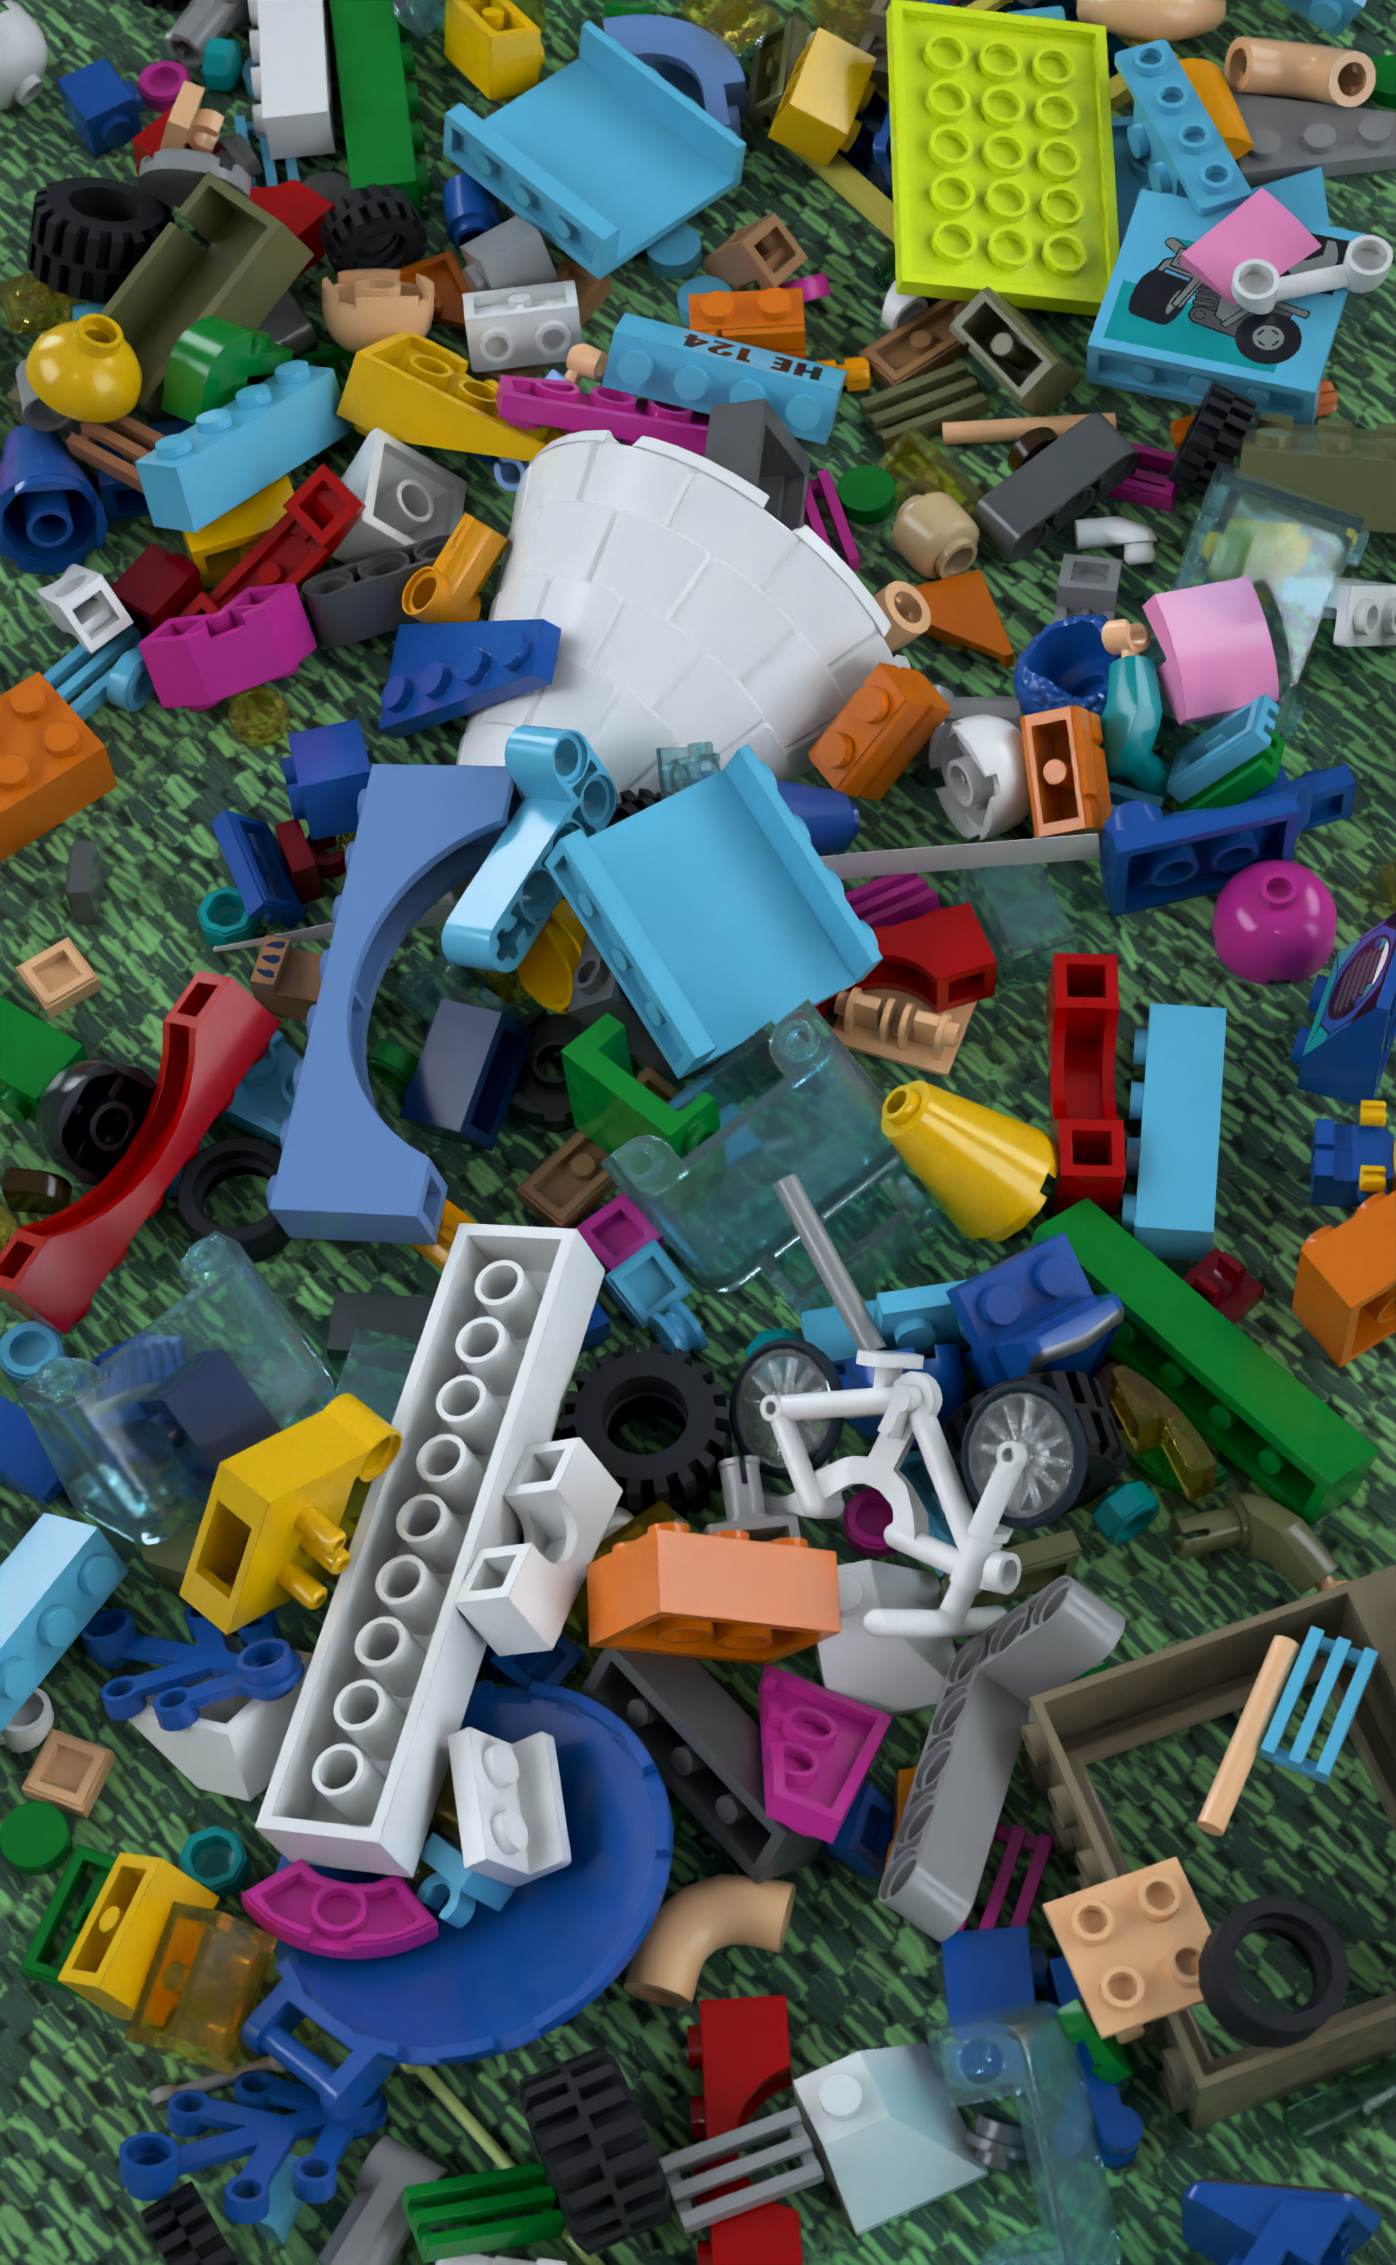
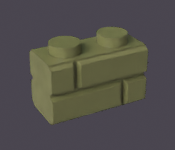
M988 286L976 295L952 321L949 327V331L965 347L969 348V352L1014 400L1039 417L1051 413L1080 382L1082 377L1017 307Z

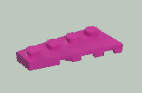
M500 375L496 393L498 415L500 418H506L507 422L515 427L537 430L541 428V425L563 428L567 434L589 430H610L613 437L621 438V441L628 446H632L643 435L679 446L702 457L705 456L709 414L652 399H637L633 394L603 387L602 384L592 388L591 394H581L580 388L571 381Z

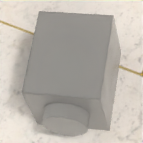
M518 215L460 246L467 267L462 269V274L471 292L545 284L558 279L539 229Z

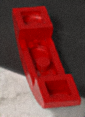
M323 463L283 505L288 512L210 594L201 591L178 617L217 613L248 587L295 582L299 593L302 590L303 584L320 570L359 519L366 505Z

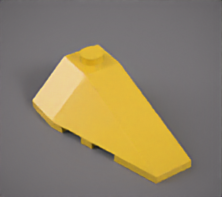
M398 332L357 351L336 415L354 423V429L366 437L372 430L378 427L403 443L531 462L537 453L551 441L567 435L562 428L541 425L540 429L527 430L509 424L506 418H500L496 402L498 383L493 379L484 380V383L476 381L466 374L469 362L458 354L417 333Z

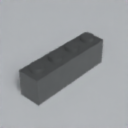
M604 1648L580 1691L622 1719L639 1737L655 1762L663 1782L756 1884H760L811 1865L825 1841L816 1837L799 1835L789 1829L787 1825L766 1817L761 1729L695 1658Z

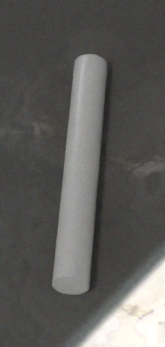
M791 1174L780 1179L773 1185V1188L858 1350L884 1351L887 1345L798 1176Z

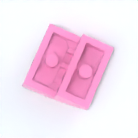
M1262 187L1181 254L1180 265L1235 306L1238 303L1232 295L1231 284L1233 273L1239 264L1250 259L1265 260L1277 269L1280 276L1322 246L1287 208Z
M1249 576L1154 594L1142 606L1167 659L1156 670L1157 678L1179 726L1231 715L1259 695L1266 694L1275 703L1280 700L1278 674L1272 641L1262 607Z

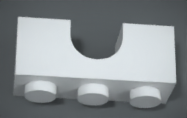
M581 1437L527 1445L503 1496L515 1510L521 1521L524 1544L478 1549L453 1603L498 1656L553 1650L579 1589L586 1578V1565L592 1562L623 1492L622 1488Z

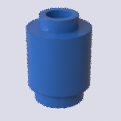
M466 172L460 173L446 182L442 195L447 237L455 249L462 254L460 246L501 224L499 199Z

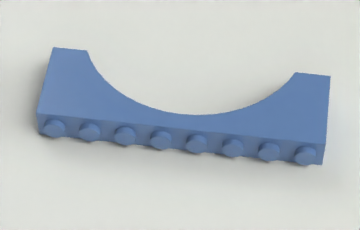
M372 764L367 788H363L358 796L357 812L359 823L355 841L348 843L345 852L347 875L342 895H338L333 903L332 920L334 931L330 948L323 951L320 959L321 987L317 1004L310 1007L307 1015L308 1043L304 1060H300L294 1070L293 1086L295 1099L291 1116L286 1117L281 1126L280 1145L282 1154L277 1175L271 1176L267 1186L266 1198L268 1209L289 1238L436 1245L448 1186L431 1159L408 1145L381 1119L369 1083L367 1033L370 1014L378 987L387 966L402 941L414 925L438 900L452 888L479 871L524 801L525 796L510 776L506 766Z

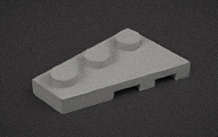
M1232 93L1255 145V148L1235 161L1249 186L1268 184L1317 167H1322L1323 177L1396 169V112L1356 107L1346 108L1331 104Z

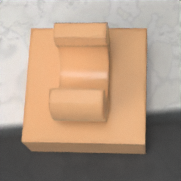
M184 80L168 118L159 151L166 148L185 149L188 143L194 150L213 154L225 117L211 109L199 110L205 88Z

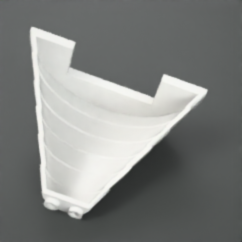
M610 430L576 432L551 441L541 449L529 463L530 466L523 473L519 481L511 528L507 536L511 541L503 553L496 596L491 604L488 621L544 619L562 629L552 684L468 714L466 731L460 741L456 765L506 766L504 754L510 734L517 727L530 725L579 731L612 777L617 790L618 805L622 803L620 792L629 789L637 796L639 788L649 789L655 795L659 792L667 798L687 788L691 780L702 779L699 772L723 770L736 751L749 744L757 759L765 762L770 767L776 780L789 782L816 767L809 759L808 752L854 693L864 686L865 679L879 662L895 665L899 669L901 667L911 669L907 657L897 654L893 658L888 645L883 639L891 624L874 597L856 574L806 524L802 528H796L791 531L767 512L764 507L770 496L705 457L652 437L642 435L632 446L620 444L613 437ZM477 872L452 888L441 899L448 903L459 902Z

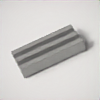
M797 2106L659 2158L662 2172L685 2234L824 2181L822 2168L816 2159L813 2145L808 2133H806ZM790 2133L792 2139L686 2180L682 2181L680 2175L785 2134ZM799 2156L802 2167L698 2207L692 2208L689 2201L691 2197Z

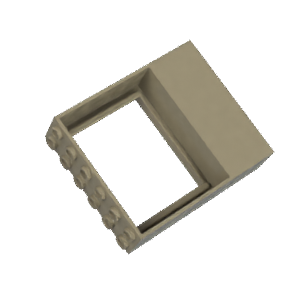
M1396 1565L1029 1697L1028 1724L1021 1726V1733L1027 1750L1020 1752V1759L1032 1790L1037 1792L1045 1789L1053 1812L1047 1814L1046 1818L1060 1854L1071 1851L1080 1872V1875L1073 1878L1076 1892L1131 1873L1086 1769V1765L1244 1708L1274 1636L1281 1635L1296 1641L1301 1647L1298 1653L1299 1656L1311 1625L1324 1630V1637L1336 1641L1338 1636L1352 1641L1351 1647L1364 1651V1648L1368 1647L1379 1652L1348 1734L1396 1834ZM1317 1654L1305 1685L1321 1679L1329 1658ZM1345 1664L1342 1666L1331 1693L1332 1701L1338 1712L1356 1670ZM1292 1668V1670H1291V1672H1290V1675H1289V1677H1288V1680H1287V1682H1286V1685H1287V1683H1288V1681H1289V1678H1290V1676H1291V1673H1292V1671H1293V1668ZM1396 1991L1332 2015L1308 2039L1282 2049L1251 2045L1213 2060L1191 2007L1143 2024L1145 2033L1138 2039L1144 2048L1155 2045L1164 2067L1163 2071L1157 2073L1163 2098L1173 2115L1183 2111L1193 2132L1396 2055Z

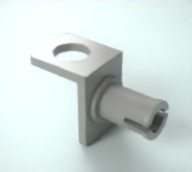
M746 1455L744 1456V1463L739 1464L738 1456L724 1459L717 1463L727 1520L722 1523L707 1525L701 1534L709 1535L722 1530H741L749 1533L751 1541L759 1542L786 1537L801 1538L797 1514L774 1517L772 1514H766L759 1469L760 1459L758 1456Z

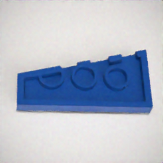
M544 619L399 624L388 682L381 697L383 708L378 730L392 738L400 739L551 685L562 629Z

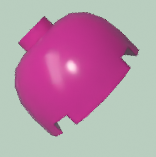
M1270 859L1253 863L1229 878L1218 895L1212 923L1215 950L1218 957L1234 974L1255 984L1269 985L1270 980L1283 981L1290 979V984L1304 981L1323 968L1334 950L1337 927L1336 906L1329 888L1310 869L1293 861Z

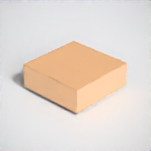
M69 937L15 967L20 980L49 1020L102 989L98 976Z
M51 1728L21 1789L26 1797L49 1803L58 1809L87 1819L113 1767L116 1756L113 1750Z

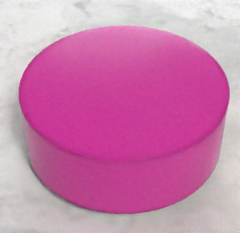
M160 61L145 68L138 78V89L143 104L155 112L164 113L175 104L184 80L192 83L189 70L184 65L174 61Z
M824 273L788 281L778 286L783 289L803 288V302L831 295L828 278Z
M869 1488L854 1495L847 1503L843 1514L844 1534L850 1546L858 1553L873 1558L886 1557L898 1551L887 1545L884 1539L886 1527L893 1523V1509L881 1492L875 1488Z

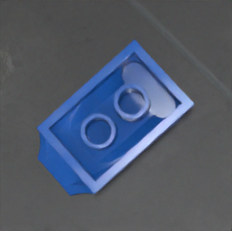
M1311 780L1272 795L1228 807L1184 810L1169 814H1163L1156 805L1146 804L1138 800L1129 801L1116 807L1103 825L1100 849V868L1104 893L1112 917L1219 893L1229 878L1253 863L1270 859L1293 861L1296 838L1310 820L1315 781Z

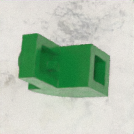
M217 316L203 318L191 325L181 335L170 354L165 371L161 410L196 424L195 419L200 414L209 410L220 409L235 400V394L240 389L247 387L249 376L275 374L274 370L276 367L292 361L293 350L271 342V334L266 331L244 328Z

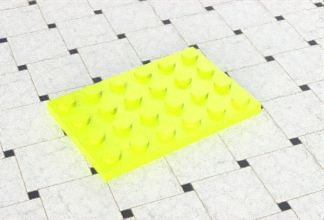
M891 0L886 11L896 294L971 302L981 290L988 286L1015 307L1097 316L1120 252L1106 26L907 0Z

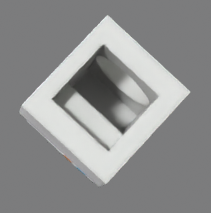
M77 564L70 565L64 575L53 584L35 591L39 603L52 621L64 633L68 632L75 636L83 649L91 654L134 623L103 575Z

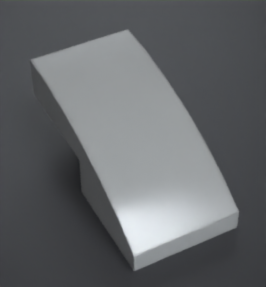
M1064 554L1057 585L1053 623L1062 621L1067 617H1074L1075 615L1086 616L1088 614L1095 616L1104 614L1108 620H1115L1123 559Z

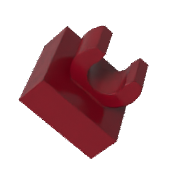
M294 819L274 825L284 863L301 904L323 898L324 894L320 877L335 878L346 872L345 857L342 851L326 856L320 854L326 849L338 846L336 836L312 841L310 834L307 838L305 837L299 820L294 821Z
M1217 1247L1182 1278L1183 1281L1234 1325L1254 1308L1264 1296L1265 1287L1246 1272L1245 1267L1227 1252H1221Z

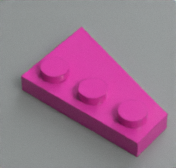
M765 1664L758 1684L766 1817L787 1825L789 1829L799 1835L816 1837L833 1844L886 1738L893 1716L769 1664Z

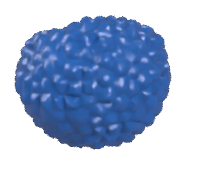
M1093 614L1086 616L1075 615L1074 617H1067L1062 621H1056L1052 625L1045 626L1042 632L1036 634L1032 641L1028 643L1026 649L1021 652L1019 659L1016 661L1013 673L1015 696L1024 715L1078 705L1100 715L1101 719L1107 704L1109 666L1113 661L1121 658V655H1112L1104 648L1102 629L1105 623L1110 621L1104 614L1096 616Z

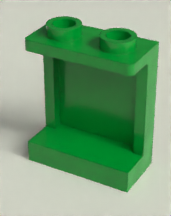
M608 1012L561 1050L575 1128L680 1211L685 1209L697 1197L710 1194L718 1186L726 1172V1162L716 1098L708 1092H704L686 1108L676 1111L642 1085L633 1075L626 1027Z

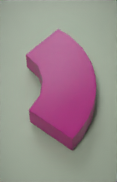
M299 1859L241 1893L242 1907L263 1929L279 1940L312 1954L341 1959H371L402 1953L439 1937L438 1923L401 1876L393 1875L374 1883H345L318 1874L306 1862Z

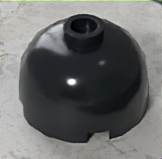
M102 1057L78 1060L58 1072L42 1091L36 1109L37 1136L46 1157L69 1177L84 1184L97 1186L127 1152L144 1122L157 1083L142 1069Z

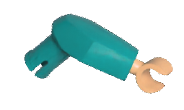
M1126 619L1110 620L1103 626L1102 642L1107 652L1112 655H1121V658L1113 661L1109 666L1107 704L1101 716L1103 742L1099 746L1105 750L1107 773L1110 776H1125L1140 791L1163 797L1166 800L1171 796L1166 790L1172 768L1151 749L1154 745L1162 717L1156 665L1154 659L1140 656L1139 654L1149 647L1151 632L1142 623L1130 624Z

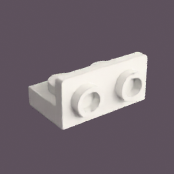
M574 280L462 294L470 364L474 372L566 362L572 347L583 343Z
M1286 577L1284 601L1306 604V616L1336 619L1333 638L1334 645L1345 647L1396 645V584L1347 577Z
M471 1727L447 1736L464 1869L513 1887H518L567 1867L571 1863L572 1857L554 1737L545 1732H538L511 1744Z

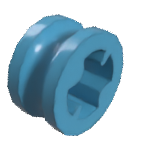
M675 1299L668 1303V1312L665 1315L655 1312L648 1317L650 1329L657 1342L664 1344L667 1355L673 1356L678 1348L686 1352L690 1350L702 1352L708 1348V1341L700 1324L682 1301Z

